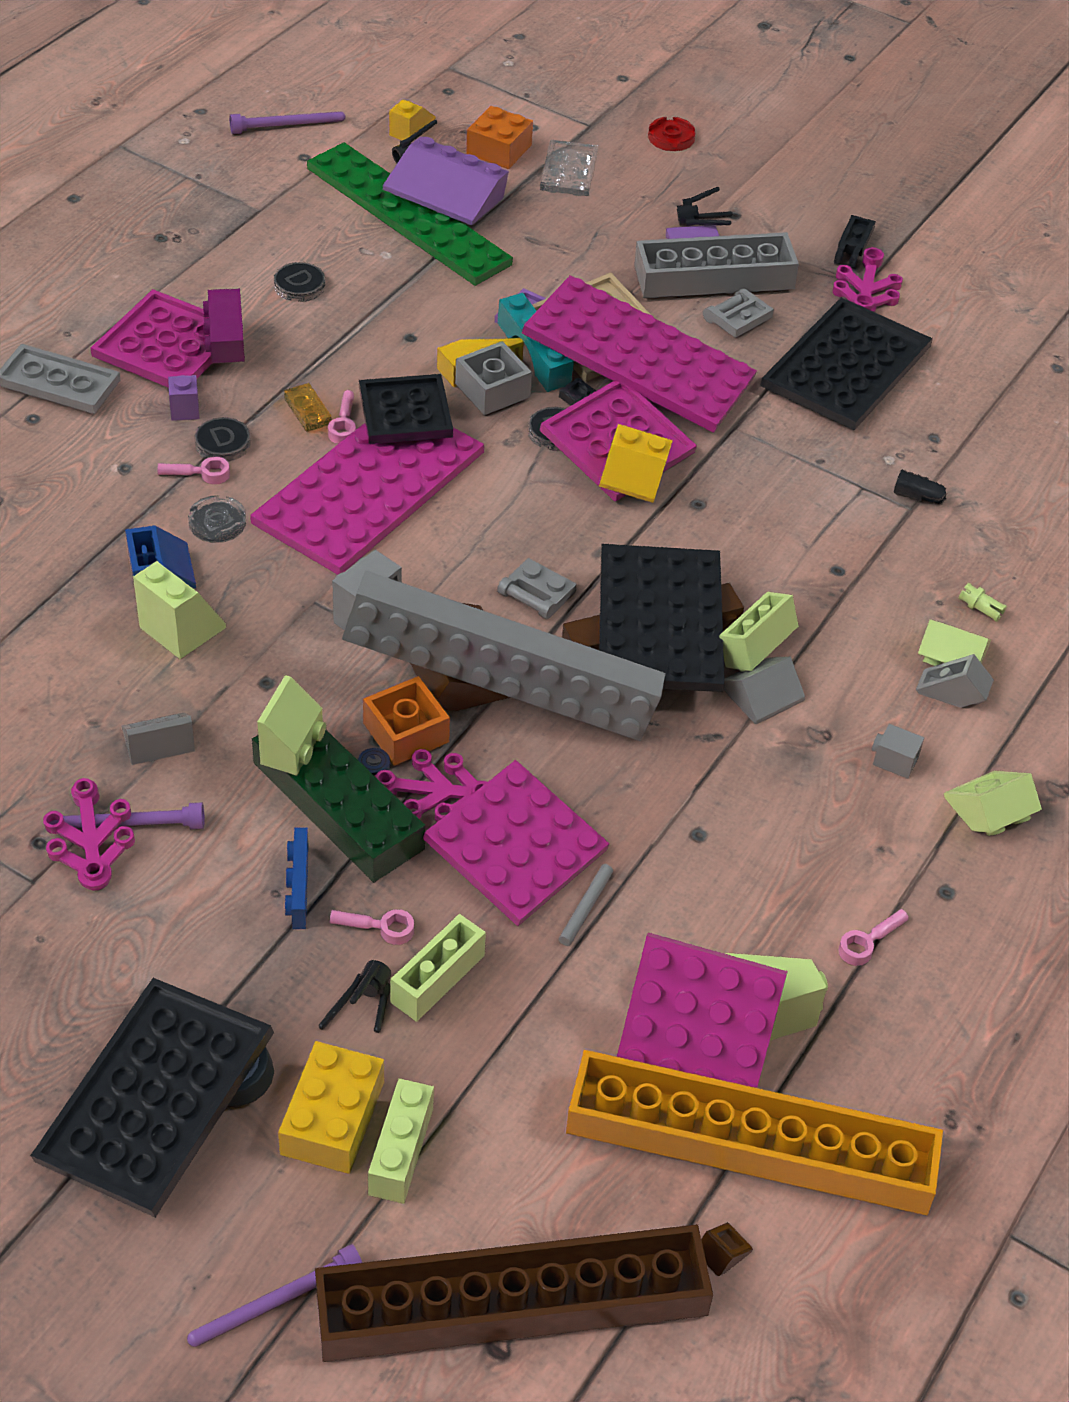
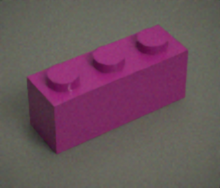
M240 288L208 290V301H203L204 317H209L204 318L205 335H208L205 336L206 352H211L212 363L245 362Z

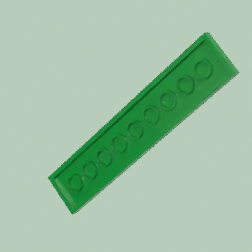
M345 142L307 160V169L474 286L512 266L513 257L461 221L382 190L383 184L390 173Z

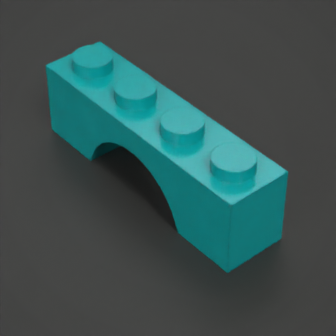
M522 292L500 299L497 323L508 338L520 337L524 341L533 362L534 374L544 389L550 392L569 384L572 381L574 361L522 334L524 324L536 312V309Z

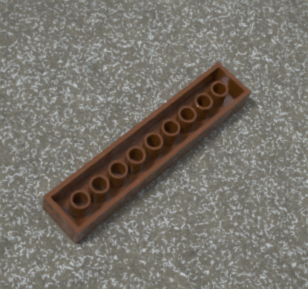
M698 1224L315 1268L323 1362L704 1317L709 1315L713 1299V1291Z

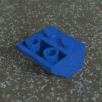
M155 525L125 529L132 577L158 561L191 588H196L187 542Z

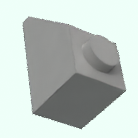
M972 654L924 669L916 691L920 695L962 708L986 701L994 679L978 658Z

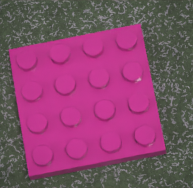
M152 289L90 348L91 356L169 388L168 377L196 375L198 378L212 364L211 352H206L205 336L208 335H205L204 318L209 317H204L203 309Z
M616 380L542 422L540 426V431L598 486L618 424L673 440L663 472L694 454L697 447L693 441L638 391L626 385L622 386ZM600 487L614 502L626 496L625 494Z
M514 760L429 828L423 837L436 852L517 926L522 924L606 852L610 844L517 760Z
M648 933L617 1057L758 1088L788 971Z

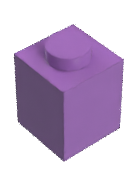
M196 375L168 377L171 420L200 419Z

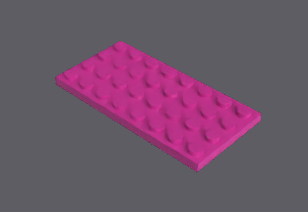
M571 275L567 277L524 324L522 334L612 381L620 382L622 386L626 385L638 391L643 397L713 433L753 381L757 370L749 367L746 363L739 362L725 355L724 352L702 343L699 339L690 337L675 327L655 319L652 315L643 313L630 306V304L608 295L605 291L598 290Z
M364 423L250 515L251 524L338 575L349 569L484 453V444L454 427L452 438L369 444Z

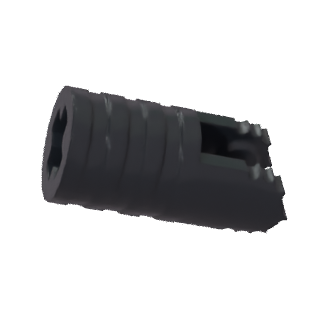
M903 469L900 471L894 488L895 494L907 496L920 502L924 500L938 505L947 500L946 488L942 484H938L929 480L928 477H923L913 472H907Z

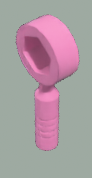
M350 390L343 393L339 414L341 418L333 419L328 424V437L336 444H339L356 430L355 423L349 419L354 399V393ZM346 429L348 432L338 433L335 430Z
M210 457L202 462L201 467L191 464L158 463V475L191 476L193 474H201L205 482L221 484L229 479L230 470L227 460L221 457ZM210 469L222 470L221 472H209Z
M902 909L898 910L875 926L870 934L858 930L846 932L841 938L838 949L840 957L846 963L854 966L866 964L871 959L873 953V941L882 939L908 921L907 913ZM855 942L865 947V951L858 954L849 950L847 945Z
M404 910L388 911L381 920L373 919L367 915L331 911V924L363 929L379 928L381 929L382 938L393 945L407 943L414 935V919L412 915ZM394 922L407 925V928L400 933L388 930V926Z

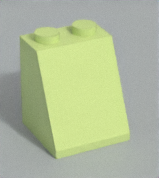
M158 561L133 576L140 628L179 659H182L226 628V623L197 591Z
M725 953L788 971L770 1041L817 1026L820 1012L823 1009L824 997L828 990V983L824 973L817 970L812 959Z

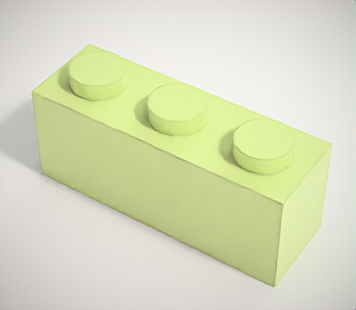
M766 592L719 635V638L723 640V655L727 668L752 671L799 627L793 595Z
M458 914L390 979V1003L417 1022L485 956L486 932L461 914Z
M398 1078L368 1171V1195L405 1203L433 1112L434 1086Z

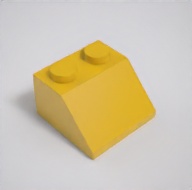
M618 424L599 487L654 503L673 440Z

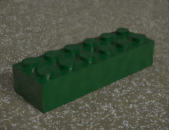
M325 730L322 740L316 741L309 763L307 765L303 764L297 776L260 764L259 736L257 735L252 738L254 764L373 883L425 850V840L423 837L426 825L327 730Z

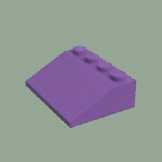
M419 137L409 145L383 184L382 190L473 225L503 199L509 171L502 169L497 164L481 161L475 155H466L456 151L452 146L436 143L429 137Z

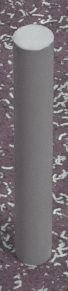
M603 864L561 933L559 937L561 944L570 946L611 877L613 873L611 866Z

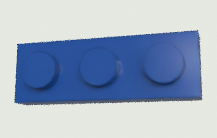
M308 827L294 828V841H287V861H293V868H286V888H292V895H285V916H292V929H306Z

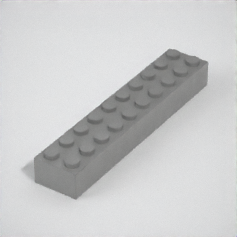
M366 570L356 593L342 637L344 641L641 741L659 703L665 673Z

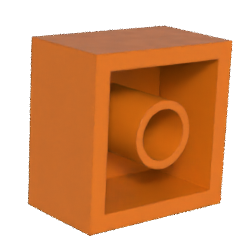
M490 106L467 129L466 154L475 155L478 159L510 169L532 146L533 120L502 110L499 107Z
M419 676L363 698V724L380 748L389 755L393 766L412 759L413 753L419 749L430 751L449 743L450 717Z

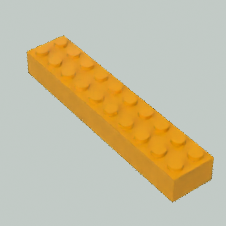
M584 1050L568 1110L566 1134L927 1216L936 1195L943 1130Z

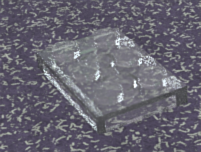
M550 140L540 182V190L550 193L589 196L599 145Z

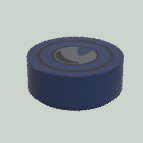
M369 748L361 752L358 757V761L374 776L381 770H390V757L382 749Z

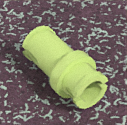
M970 583L966 584L964 587L966 590H962L959 595L960 600L968 603L967 607L972 610L978 609L996 622L1001 618L1000 613L1003 615L1007 608L1005 604L985 594L983 588L979 587L977 589Z

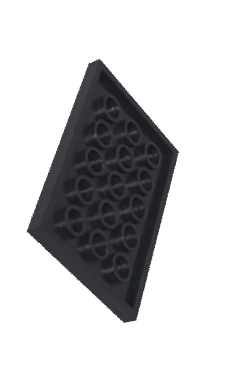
M841 297L762 377L761 387L855 430L931 347L933 338Z
M602 544L599 651L665 673L663 689L723 692V640L719 638V635L723 632L720 551Z
M152 978L30 1156L35 1163L156 1218L273 1036L274 1031L271 1025Z

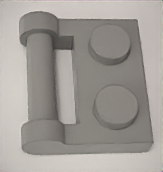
M741 289L733 297L717 306L705 308L703 316L708 323H716L736 338L771 319L774 309L748 290Z
M527 558L509 577H504L500 581L497 592L505 597L510 595L539 611L538 614L549 619L576 592V583Z

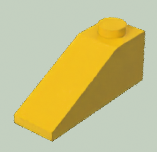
M521 338L461 339L437 348V369L453 387H456V358L503 341L523 362L524 341Z

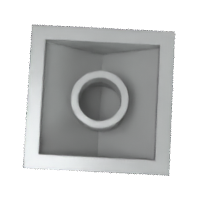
M791 656L769 657L759 663L752 671H739L724 678L723 690L755 725L805 700V695Z
M184 712L122 725L132 765L195 751L191 716Z

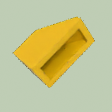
M402 99L389 110V136L399 140L407 139L431 121L436 120V116L425 108Z

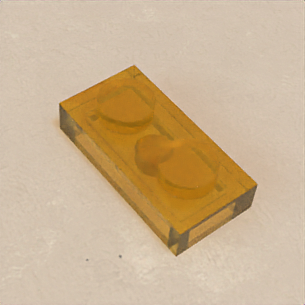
M310 383L284 390L285 401L306 432L328 426L329 422L332 421L331 414Z

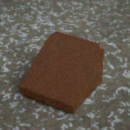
M728 1222L706 1231L701 1238L706 1263L717 1276L725 1274L753 1250L752 1246Z

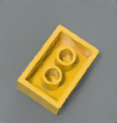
M315 1041L278 1131L280 1155L350 1174L384 1085V1059Z

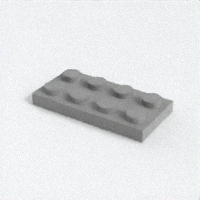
M20 344L0 368L1 387L93 414L97 412L121 381L120 372L25 344Z

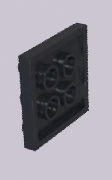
M441 374L359 380V392L369 444L453 437V425Z

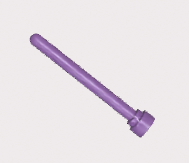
M343 112L246 118L240 114H230L229 121L231 134H242V131H246L247 128L344 121L346 116Z
M203 802L189 803V806L182 807V810L131 812L130 818L121 822L119 826L183 823V826H189L190 829H204ZM95 814L96 827H99L110 814ZM81 815L63 816L64 821L75 828H82ZM53 820L49 824H57L59 820Z
M350 1244L338 1250V1255L332 1258L333 1262L323 1267L362 1263V1260L354 1245ZM315 1271L191 1331L187 1336L188 1343L193 1347L199 1346L316 1288Z

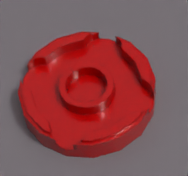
M661 117L649 125L648 139L655 147L662 150L682 151L694 144L696 132L694 126L685 119L673 117V120H667V117Z

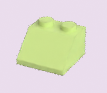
M930 619L918 654L924 656L923 662L934 666L972 654L982 664L991 639Z
M284 676L257 721L260 764L297 776L303 764L307 765L309 763L316 741H321L324 736L326 723L323 722L322 707L290 676Z
M992 771L944 793L947 802L972 831L986 832V835L989 836L1004 832L1005 826L1011 823L1019 824L1031 819V814L1042 810L1031 773Z

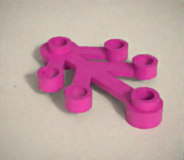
M871 247L865 249L862 262L866 268L863 281L852 272L850 266L840 265L837 267L836 278L838 280L833 284L832 293L838 297H845L849 301L875 312L876 307L880 305L895 306L898 304L900 293L897 290L901 288L903 278L898 274H890L887 278L874 282L875 272L883 263L884 253L878 248ZM846 281L853 285L861 294L857 295L851 290ZM888 288V290H886L885 293L876 297L871 296V294L877 293Z
M419 749L413 753L412 765L414 769L421 771L431 782L397 778L389 770H381L375 775L394 795L398 791L427 795L419 801L408 799L403 804L408 809H416L412 813L419 819L423 813L435 807L436 822L444 817L440 813L451 812L487 783V781H477L463 767L461 755L450 753L444 758V770L450 775H455L463 786L452 785L431 763V753L424 749ZM449 798L460 799L452 805L449 803H442Z
M82 778L74 783L71 794L74 803L80 807L83 832L66 823L63 815L58 811L48 812L43 818V823L47 832L58 834L84 849L86 860L68 851L66 842L60 838L50 840L46 845V850L52 861H60L78 872V880L82 886L89 890L97 891L108 885L112 877L110 866L125 849H129L134 845L135 837L130 827L122 826L117 828L121 822L128 820L131 816L130 804L124 799L112 802L110 805L111 814L96 829L94 805L100 797L98 787L94 781ZM120 808L126 809V810H125L124 812H122V813H117V812H116V811H117L118 809H120ZM53 820H59L57 824H49ZM115 830L113 834L115 842L100 856L99 847ZM124 835L130 836L126 840H119ZM57 847L62 848L59 852H52ZM93 871H99L96 874H90Z

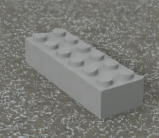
M785 232L641 240L636 243L634 267L643 298L719 293L731 294L741 289H746L749 292L795 289L799 263L788 233Z

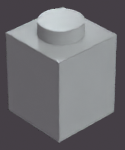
M889 724L884 734L878 733L871 749V751L876 752L873 765L908 779L920 756L925 737Z

